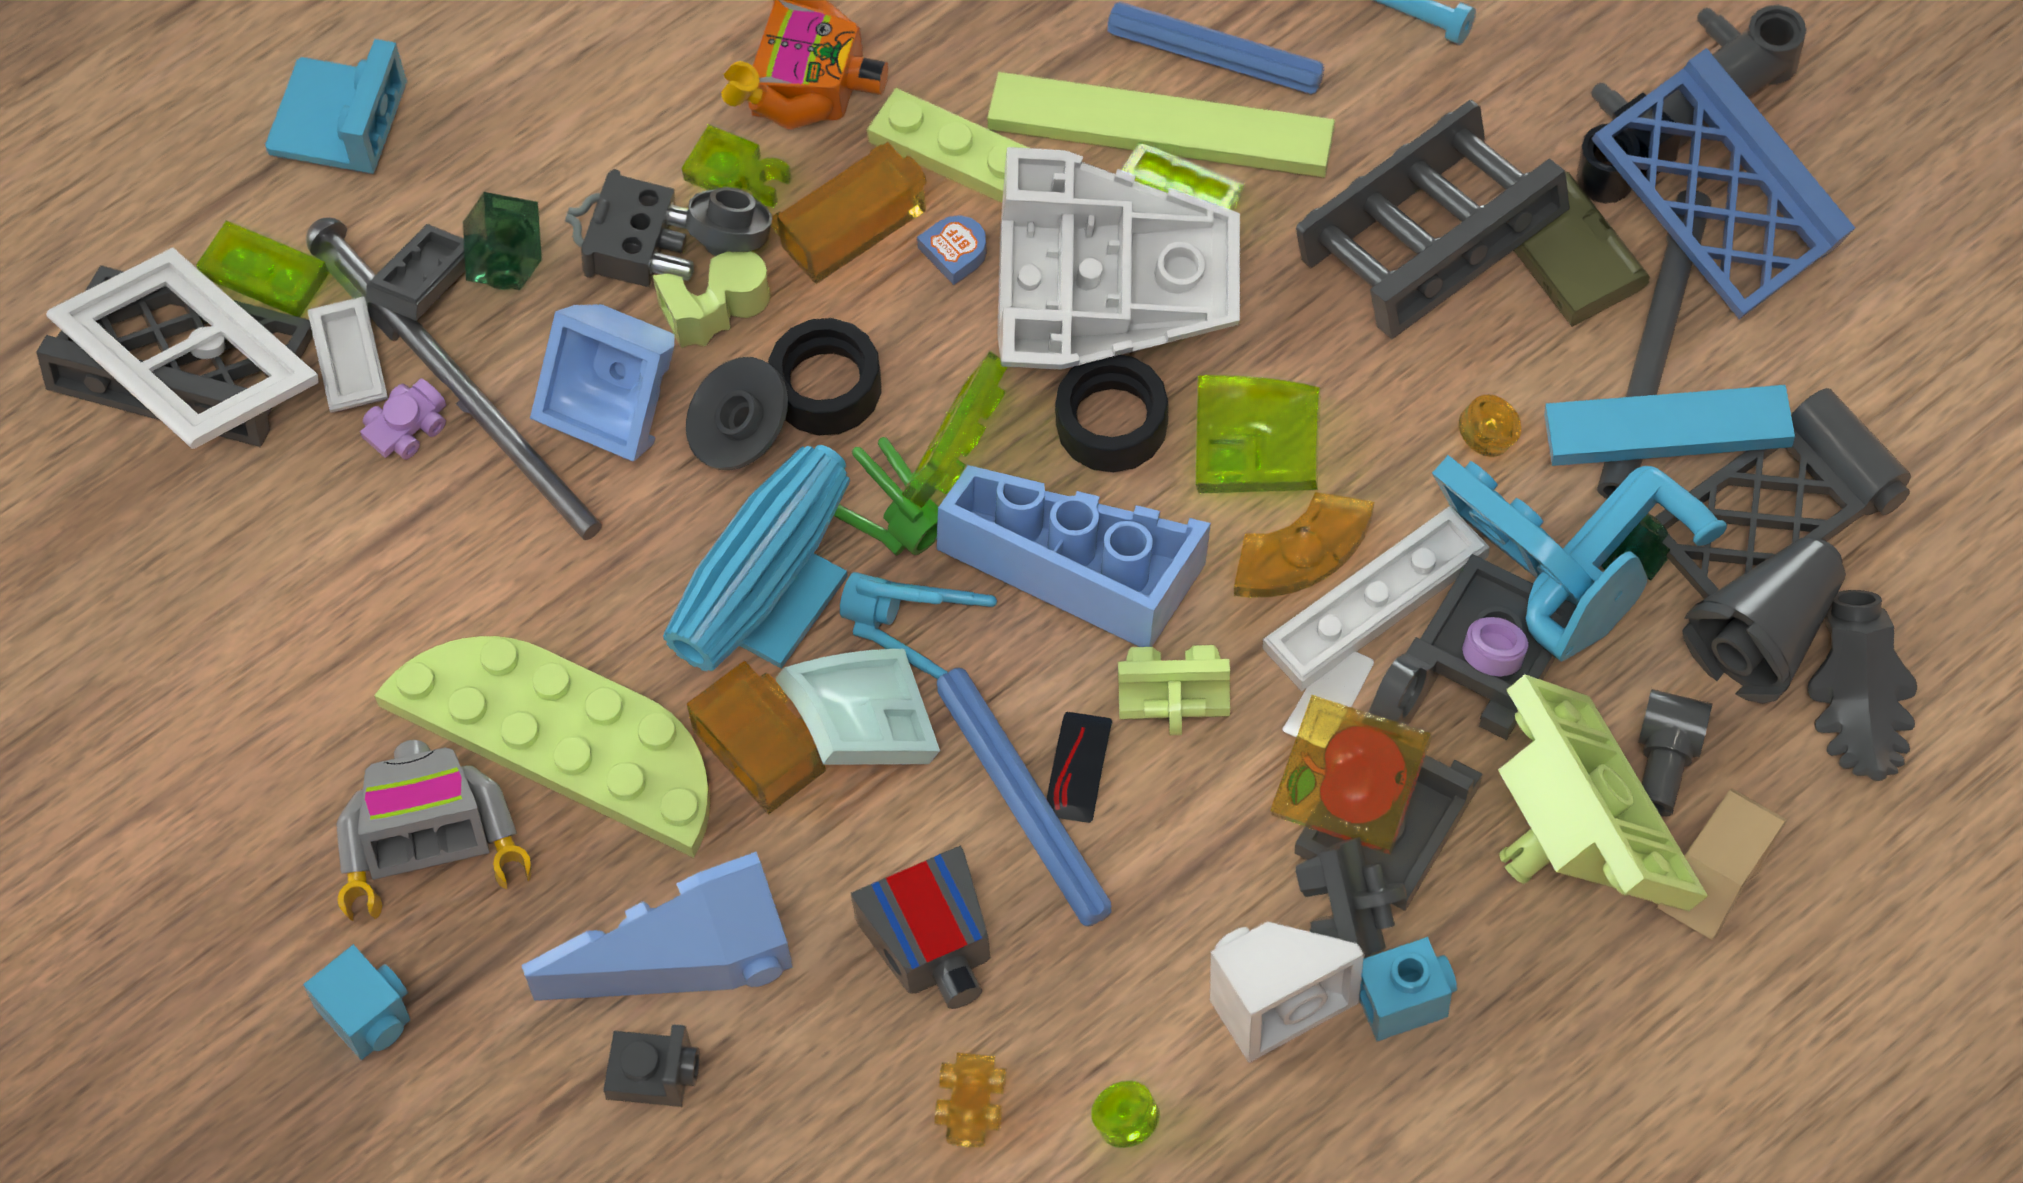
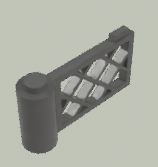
M1825 388L1811 395L1791 414L1795 439L1793 447L1786 449L1800 463L1798 478L1762 475L1763 460L1779 448L1745 451L1689 492L1702 503L1709 499L1708 509L1718 520H1723L1726 524L1750 526L1747 551L1712 548L1711 543L1704 545V547L1677 544L1666 530L1678 522L1679 519L1666 509L1644 524V533L1704 599L1719 590L1707 577L1709 561L1746 564V573L1752 569V565L1757 566L1774 555L1772 553L1754 552L1756 527L1793 530L1792 543L1799 539L1800 531L1810 532L1803 538L1828 541L1864 514L1871 515L1879 511L1882 515H1887L1897 509L1908 497L1910 490L1906 486L1911 479L1910 472L1831 389ZM1756 466L1755 474L1746 473L1751 468ZM1806 471H1807L1815 480L1805 479ZM1728 485L1754 488L1751 512L1715 509L1716 494ZM1760 488L1797 492L1795 516L1758 513ZM1804 493L1830 495L1842 510L1828 520L1801 517ZM1692 559L1702 560V569Z

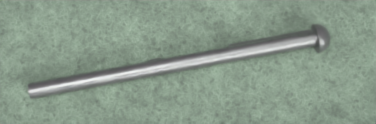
M330 217L315 221L309 227L306 234V244L309 252L323 264L353 299L364 296L366 300V284L375 276V273L344 240L347 233L346 225L340 220ZM366 301L369 317L390 340H398L400 336L434 375L460 399L456 403L463 412L471 414L583 540H589L594 537L602 527L597 518L418 321Z

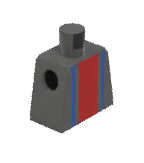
M961 845L851 893L854 916L858 926L908 993L916 994L937 985L947 1007L950 1009L966 1006L981 995L982 989L972 969L986 963L990 959L989 938L965 853Z

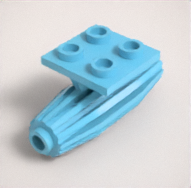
M817 445L815 449L811 446L800 447L748 497L695 569L664 632L663 639L667 641L668 647L678 657L684 659L693 667H698L703 671H713L738 646H741L781 669L848 577L846 570L814 553L819 547L850 482V478L846 476V463L837 452L824 445Z

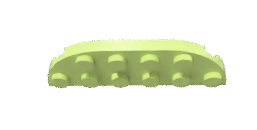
M478 636L449 641L422 652L406 662L383 683L374 695L379 707L694 858L702 843L710 813V790L701 753L685 726L671 712L655 701L529 642L499 636Z

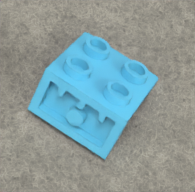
M374 39L367 60L361 59L357 67L305 57L298 58L265 143L268 154L374 174L407 83L396 42Z

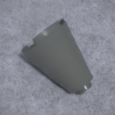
M1800 538L1694 605L1684 618L1689 619V623L1682 630L1683 639L1693 658L1714 680L1718 681L1723 673H1725L1742 685L1735 693L1737 696L1762 704L1777 701L1790 686L1845 580L1846 573L1839 551L1825 540Z

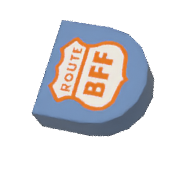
M961 215L949 216L917 236L918 249L953 285L975 271L984 262L987 254L985 231L978 222L969 217Z

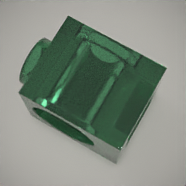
M489 192L482 193L463 221L466 281L488 284L495 289L521 290L542 261L538 202Z

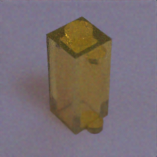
M886 142L872 149L870 154L783 212L774 214L771 226L780 237L782 248L815 284H818L925 212L924 185L927 183L926 177L921 167L912 157L905 156L903 158L889 142Z

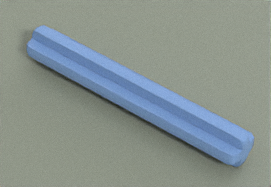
M1123 2L1115 3L1109 15L1108 31L1113 35L1309 94L1317 92L1323 79L1324 65L1320 61Z

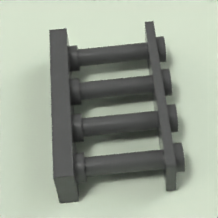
M1469 100L1455 111L1445 114L1437 124L1409 144L1398 148L1390 158L1372 171L1355 179L1347 189L1325 205L1312 210L1296 226L1301 259L1309 267H1314L1330 254H1334L1373 287L1370 289L1376 325L1391 339L1395 338L1570 209L1565 170L1549 158L1533 171L1525 174L1484 142L1485 134L1481 107L1473 100ZM1466 157L1506 190L1486 205L1479 206L1441 174ZM1422 189L1458 218L1461 223L1444 236L1435 239L1397 208V206ZM1377 221L1417 255L1399 269L1389 271L1352 238Z

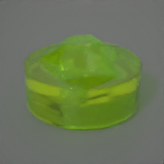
M1122 1081L1107 1087L1098 1095L1092 1106L1091 1118L1097 1131L1106 1143L1114 1147L1126 1148L1140 1144L1154 1132L1159 1122L1160 1111L1146 1086L1136 1081Z

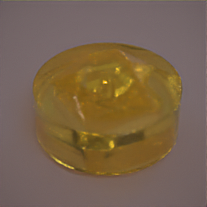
M1486 394L1476 397L1462 411L1459 417V430L1466 444L1475 452L1488 457H1497L1504 454L1519 439L1521 435V421L1516 410L1506 400L1495 395Z

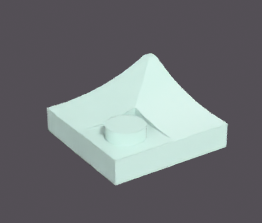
M905 649L865 650L821 657L784 667L775 678L778 687L793 702L806 723L823 765L930 764L940 752Z

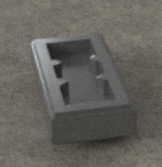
M426 224L366 284V301L417 321L476 260L477 244Z

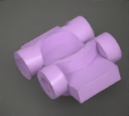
M422 378L411 388L405 384H400L390 393L389 399L383 406V410L379 406H375L365 414L363 424L366 427L360 431L361 436L385 458L395 451L401 458L409 459L417 452L420 446L419 441L412 436L416 431L421 429L429 437H434L444 428L446 420L439 412L446 407L445 400L430 383Z

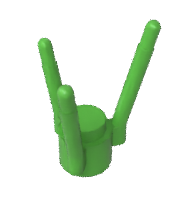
M881 437L878 440V445L910 493H904L861 447H855L852 450L854 458L893 500L883 516L889 523L888 530L840 504L834 516L881 541L896 556L905 548L913 555L921 554L937 540L939 506L926 494L889 439Z

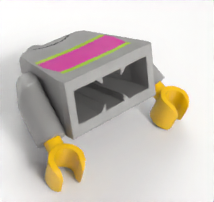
M408 740L401 743L394 751V759L373 763L365 769L363 789L355 792L337 820L341 874L347 873L348 883L341 888L337 901L339 908L352 922L354 920L352 904L359 896L368 895V910L374 919L378 918L382 911L381 898L367 884L366 871H370L372 880L488 854L490 853L488 844L494 842L497 853L493 860L495 880L499 886L507 889L505 875L501 869L504 864L511 861L522 864L525 868L527 880L529 881L531 878L530 856L526 850L514 845L512 836L517 834L500 786L475 767L460 766L454 750L444 747L430 751L428 745L422 741Z

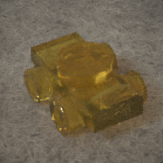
M957 1053L955 1064L942 1062L939 1088L952 1089L951 1100L937 1099L934 1122L935 1125L947 1126V1143L963 1147H984L987 1130H1000L1002 1105L991 1104V1094H1004L1006 1068L995 1067V1056Z

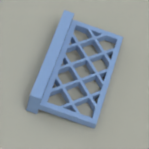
M1707 48L1690 59L1682 70L1595 133L1592 138L1597 147L1739 320L1817 260L1824 258L1840 246L1855 229L1850 220ZM1678 89L1694 107L1692 125L1662 121L1663 100ZM1653 108L1652 119L1641 118V116ZM1703 119L1709 127L1702 126ZM1625 128L1651 131L1648 158L1627 155L1613 137ZM1660 133L1691 137L1689 164L1658 160ZM1701 139L1723 142L1731 152L1729 170L1699 166ZM1740 164L1746 170V172L1739 171ZM1639 169L1647 170V176L1645 177ZM1657 172L1688 176L1685 203L1667 201L1655 190ZM1697 177L1728 182L1726 209L1695 205ZM1738 183L1759 186L1768 197L1766 215L1736 211ZM1777 209L1779 210V212H1780L1784 217H1777V216H1776V215H1777ZM1676 214L1684 215L1683 222L1678 218ZM1694 217L1725 221L1722 248L1702 246L1692 235ZM1735 222L1765 227L1763 254L1732 250ZM1775 228L1796 231L1810 250L1798 259L1773 256ZM1713 259L1721 260L1720 268ZM1731 262L1762 266L1760 288L1746 299L1729 280ZM1772 268L1784 269L1771 279Z

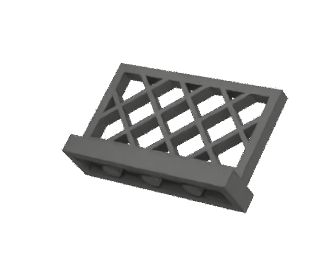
M100 265L85 291L124 271ZM167 286L96 321L128 351L156 342L161 352L169 349L165 341L166 338L194 328L196 330L208 324ZM235 301L271 334L279 332L291 335L290 341L285 346L301 358L313 337L310 320ZM169 304L184 307L187 312L185 315L159 324L156 323L151 313L152 310ZM142 314L148 328L120 338L117 337L112 327L113 324ZM62 330L57 337L45 336L36 354L46 390L160 420ZM224 337L225 350L235 347ZM189 352L152 371V373L197 414H200L247 389L235 385L233 381L262 370L249 359L225 366L220 356L211 358L216 370L203 375H196L181 371L179 368L201 359ZM272 408L220 436L261 447L270 431L268 415Z

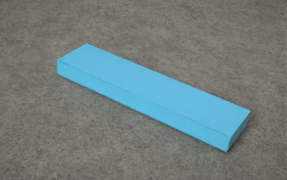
M1786 385L1546 403L1544 411L1552 466L1793 447L1795 439Z

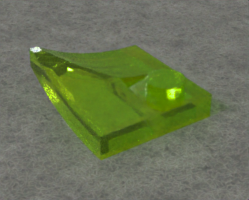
M1198 376L1196 487L1198 493L1318 490L1320 387L1261 377Z

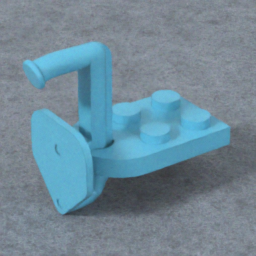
M1447 455L1432 472L1449 505L1466 522L1536 578L1528 599L1526 613L1528 630L1537 643L1561 662L1605 637L1642 594L1648 578L1640 559L1629 551L1620 555L1604 572L1598 568L1656 503H1659L1695 535L1693 542L1697 546L1713 542L1727 529L1726 522L1718 520L1701 501L1663 471L1653 466H1643L1635 469L1627 476L1568 544L1562 548L1540 527L1543 520L1533 509L1518 498H1515L1511 504L1507 503L1494 490L1498 486L1496 481L1474 462L1470 461L1464 468ZM1567 600L1575 604L1576 608L1564 629L1551 616Z

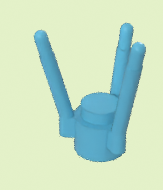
M853 572L846 581L842 592L840 615L841 618L855 621L853 628L854 636L872 640L885 649H905L910 664L938 679L948 672L878 629L882 623L887 625L893 623L901 600L930 604L948 602L993 607L996 605L997 599L992 595L896 583Z

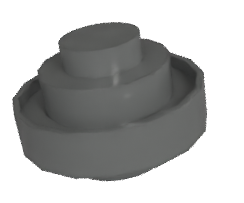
M721 187L697 193L689 200L685 227L690 235L696 238L715 256L727 251L747 252L761 248L768 241L772 214L764 204L753 198L749 193L737 188Z

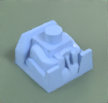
M602 304L573 305L555 311L530 419L634 462L654 444L655 437L649 435L660 394L662 376L670 366L674 350V334Z

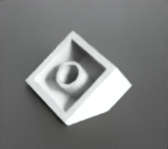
M1265 922L1252 930H1249L1247 927L1238 928L1224 936L1217 943L1215 950L1211 951L1210 1002L1250 1063L1359 1004L1364 954L1356 943L1271 922Z

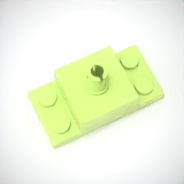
M1523 675L1506 689L1518 709L1515 713V719L1519 727L1533 740L1532 743L1498 769L1531 827L1529 831L1499 853L1501 862L1506 863L1510 859L1513 860L1505 866L1509 874L1518 882L1527 883L1533 875L1551 862L1558 873L1613 887L1626 896L1631 895L1653 901L1656 904H1664L1690 911L1707 898V893L1590 696L1528 675Z

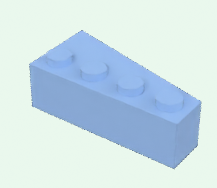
M968 465L938 507L936 549L1134 645L1152 647L1205 566L1211 523L1189 518L1188 524L1159 518L1160 511L1136 505L1134 512L1099 504L1100 496L1079 491L1076 492L1075 496L1061 495L1045 491L1044 483Z

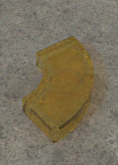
M1315 492L1307 511L1290 526L1271 533L1245 534L1234 583V596L1249 598L1282 596L1311 587L1329 577L1350 559L1362 543L1372 520L1374 502Z

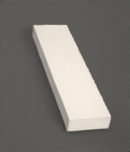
M1449 506L1263 639V650L1300 691H1303L1354 651L1357 652L1456 581L1472 554L1485 560L1489 555L1490 547Z

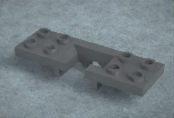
M1474 554L1470 556L1420 639L1415 637L1407 652L1396 658L1387 670L1376 692L1368 715L1361 727H1371L1382 731L1399 746L1408 769V782L1400 801L1382 819L1367 825H1351L1338 820L1326 810L1321 801L1295 843L1296 855L1308 860L1342 840L1360 837L1366 865L1381 863L1385 884H1405L1407 897L1391 904L1406 911L1481 785L1482 773L1456 760L1449 767L1401 743L1399 740L1439 674L1490 699L1481 715L1479 727L1505 740L1508 739L1517 724L1515 713L1518 709L1506 689L1523 675L1543 680L1556 658L1537 643L1528 630L1526 613L1533 583ZM1565 600L1551 618L1565 629L1576 605ZM1487 617L1501 618L1510 621L1523 631L1528 640V649L1522 666L1516 673L1508 676H1492L1476 670L1467 662L1463 655L1462 647L1468 628L1474 621Z

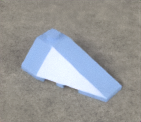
M757 852L701 871L677 883L681 895L656 908H650L645 902L629 908L625 911L627 918L619 924L618 928L607 934L599 930L586 931L521 965L534 1001L730 990L746 984L750 987H759L776 980L784 970L790 969L793 966L788 943Z

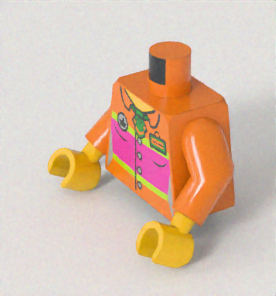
M774 0L753 66L744 61L734 62L724 73V78L730 82L722 89L721 94L723 101L729 106H739L747 100L752 116L765 117L785 129L793 130L823 120H839L844 117L852 90L882 95L888 77V62L862 57L860 27L828 0Z

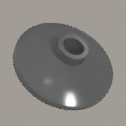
M741 357L720 365L702 381L690 402L686 418L688 444L694 455L701 462L718 470H736L753 463L772 446L783 427L788 407L787 389L780 373L761 359Z

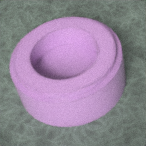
M1496 617L1478 619L1469 626L1462 651L1467 662L1476 670L1492 676H1508L1516 673L1521 668L1528 649V640L1523 631L1510 621Z

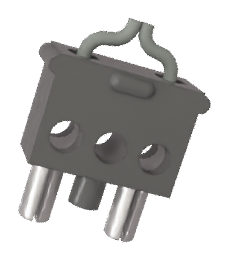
M613 169L607 173L601 193L590 195L578 208L569 207L565 222L573 226V239L581 247L582 270L586 277H593L597 274L649 287L654 273H669L680 276L686 281L690 280L694 271V263L692 261L661 253L662 249L683 253L687 234L669 230L670 225L687 229L685 221L688 208L675 205V190L673 188L621 176L619 170ZM597 202L587 233L583 239L581 236L582 225L576 217L584 215L592 204Z

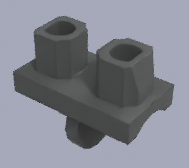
M1360 837L1342 840L1319 852V855L1296 865L1295 871L1300 891L1305 897L1328 893L1333 915L1313 920L1310 932L1356 943L1362 950L1364 958L1386 948L1382 929L1395 926L1390 904L1407 897L1405 884H1385L1381 863L1366 865Z

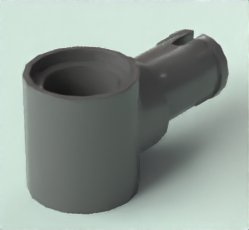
M1651 689L1638 742L1644 744L1643 754L1648 758L1642 786L1660 816L1668 817L1674 811L1684 767L1692 764L1693 757L1700 758L1713 703Z

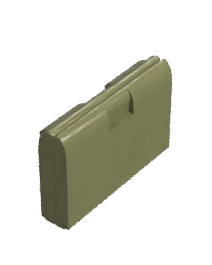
M1565 172L1570 209L1514 249V252L1573 327L1639 292L1648 285L1650 276L1571 174Z

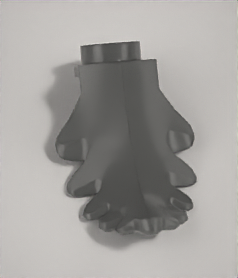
M1845 590L1837 593L1825 617V624L1832 639L1831 650L1820 668L1808 682V693L1811 699L1830 704L1815 721V728L1818 732L1839 733L1827 745L1826 751L1828 754L1835 756L1845 753L1839 760V766L1844 769L1853 768L1852 773L1856 776H1868L1874 781H1883L1887 778V775L1897 774V767L1905 765L1904 757L1899 753L1907 754L1910 752L1909 743L1896 731L1912 730L1915 727V720L1898 701L1915 696L1917 681L1894 650V625L1887 611L1881 607L1882 598L1878 594L1869 591Z

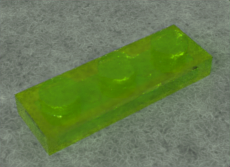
M991 351L988 352L962 384L902 493L904 497L920 508L925 505L937 489L946 495L954 486L966 464L958 460L960 454L967 457L986 429L985 426L978 422L980 417L987 420L1006 392L998 384L1007 367L1001 366L1000 357Z

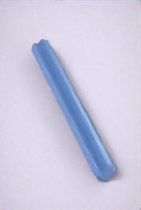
M955 668L949 673L940 676L937 680L938 694L1081 924L1089 927L1106 919L1111 914V901L966 670Z

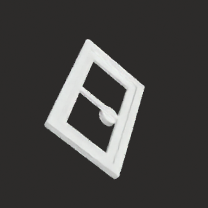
M173 247L49 309L46 314L55 325L192 449L207 443L318 383V374ZM167 286L208 322L211 327H201L194 330L188 339L141 363L96 321ZM225 337L269 377L197 414L155 376L152 371L189 352L201 359L215 358L225 350Z

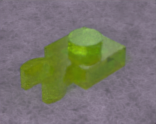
M709 124L682 166L684 181L707 190H715L721 187H731L740 190L743 188L751 191L753 198L760 201L766 207H775L778 201L776 189L764 185V183L775 179L789 184L791 173L789 165L780 159L765 158L760 160L759 144Z

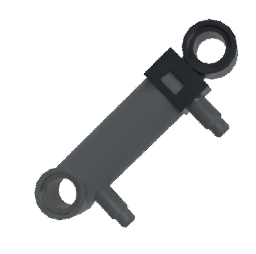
M1771 5L1759 9L1751 17L1748 29L1742 33L1722 15H1717L1711 8H1704L1698 14L1697 21L1705 28L1706 33L1721 46L1712 55L1748 98L1766 85L1781 84L1790 80L1797 72L1807 30L1803 18L1790 7ZM1598 83L1591 91L1592 97L1599 103L1600 108L1612 118V121L1646 96L1642 92L1630 102H1627L1617 91L1611 90L1605 83ZM1679 89L1663 100L1662 121L1693 124L1694 107ZM1653 108L1641 116V118L1652 119ZM1703 119L1702 126L1709 127ZM1600 124L1592 128L1584 136L1578 165L1577 182L1592 201L1604 204L1616 203L1626 198L1632 191V188L1613 165L1601 163L1611 162L1592 140L1595 133L1607 125ZM1625 128L1613 137L1627 155L1648 158L1651 131ZM1660 133L1658 160L1676 162L1678 149L1690 141L1691 137ZM1639 169L1641 173L1646 177L1647 170Z

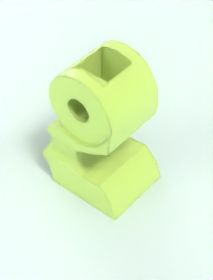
M727 251L712 258L709 268L708 287L706 292L699 296L687 291L683 278L669 273L653 275L658 304L681 348L695 344L706 346L714 334L721 330L730 329L729 318L731 316L742 318L756 316L766 308L770 299L765 262L752 251Z

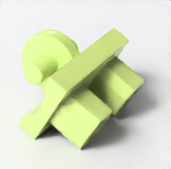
M1194 645L1185 651V660L1161 661V652L1155 650L1154 647H1131L1126 661L1118 662L1119 719L1169 718V735L1172 736L1182 735V717L1230 716L1229 659L1220 658L1215 645Z

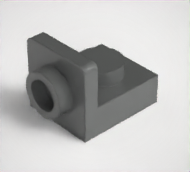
M673 1024L670 1036L613 1031L603 1089L606 1100L682 1107L685 1086L696 1085L700 1064V1050L698 1047L691 1046L686 1026Z

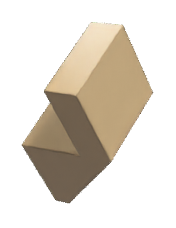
M1730 789L1685 854L1686 860L1708 897L1690 911L1664 904H1658L1657 908L1713 940L1721 931L1746 883L1759 873L1787 819L1738 791Z

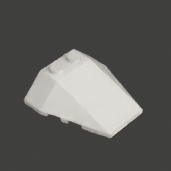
M1007 147L999 256L998 344L1001 366L1061 370L1239 324L1240 213L1171 188L1168 193L1134 181L1135 175L1119 169L1114 174L1082 162L1083 156L1066 150Z

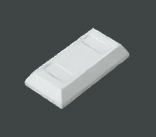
M365 297L307 310L330 412H338L388 399Z

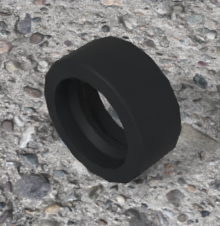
M835 318L810 319L791 327L776 341L768 359V364L780 373L786 385L788 407L785 420L800 431L814 435L841 434L855 428L874 412L882 393L878 352L870 337L849 322ZM820 354H836L847 357L857 364L860 379L848 393L834 399L815 400L797 393L791 385L790 375L802 361Z
M1117 355L1074 366L1059 384L1055 401L1056 427L1060 443L1075 461L1092 470L1114 473L1134 469L1155 455L1165 441L1168 426V398L1163 381L1149 365L1132 356ZM1109 389L1121 390L1140 398L1145 403L1147 415L1143 425L1129 434L1116 437L1101 436L1090 432L1080 425L1077 418L1078 405L1082 400L1095 392Z

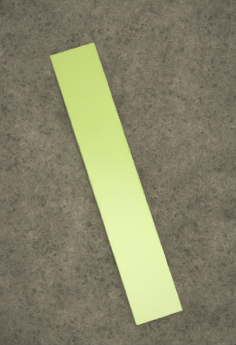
M998 72L987 117L989 130L1318 177L1326 176L1335 119L1004 72Z

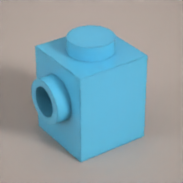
M1428 937L1363 959L1359 1001L1376 1041L1448 1017L1452 993L1457 991L1456 978L1445 955L1436 957Z
M354 944L303 984L316 1011L360 1060H363L372 1051H382L392 1045L402 1034L404 1025L411 1021L402 1001V998L408 994L404 984L386 964H383L376 970Z

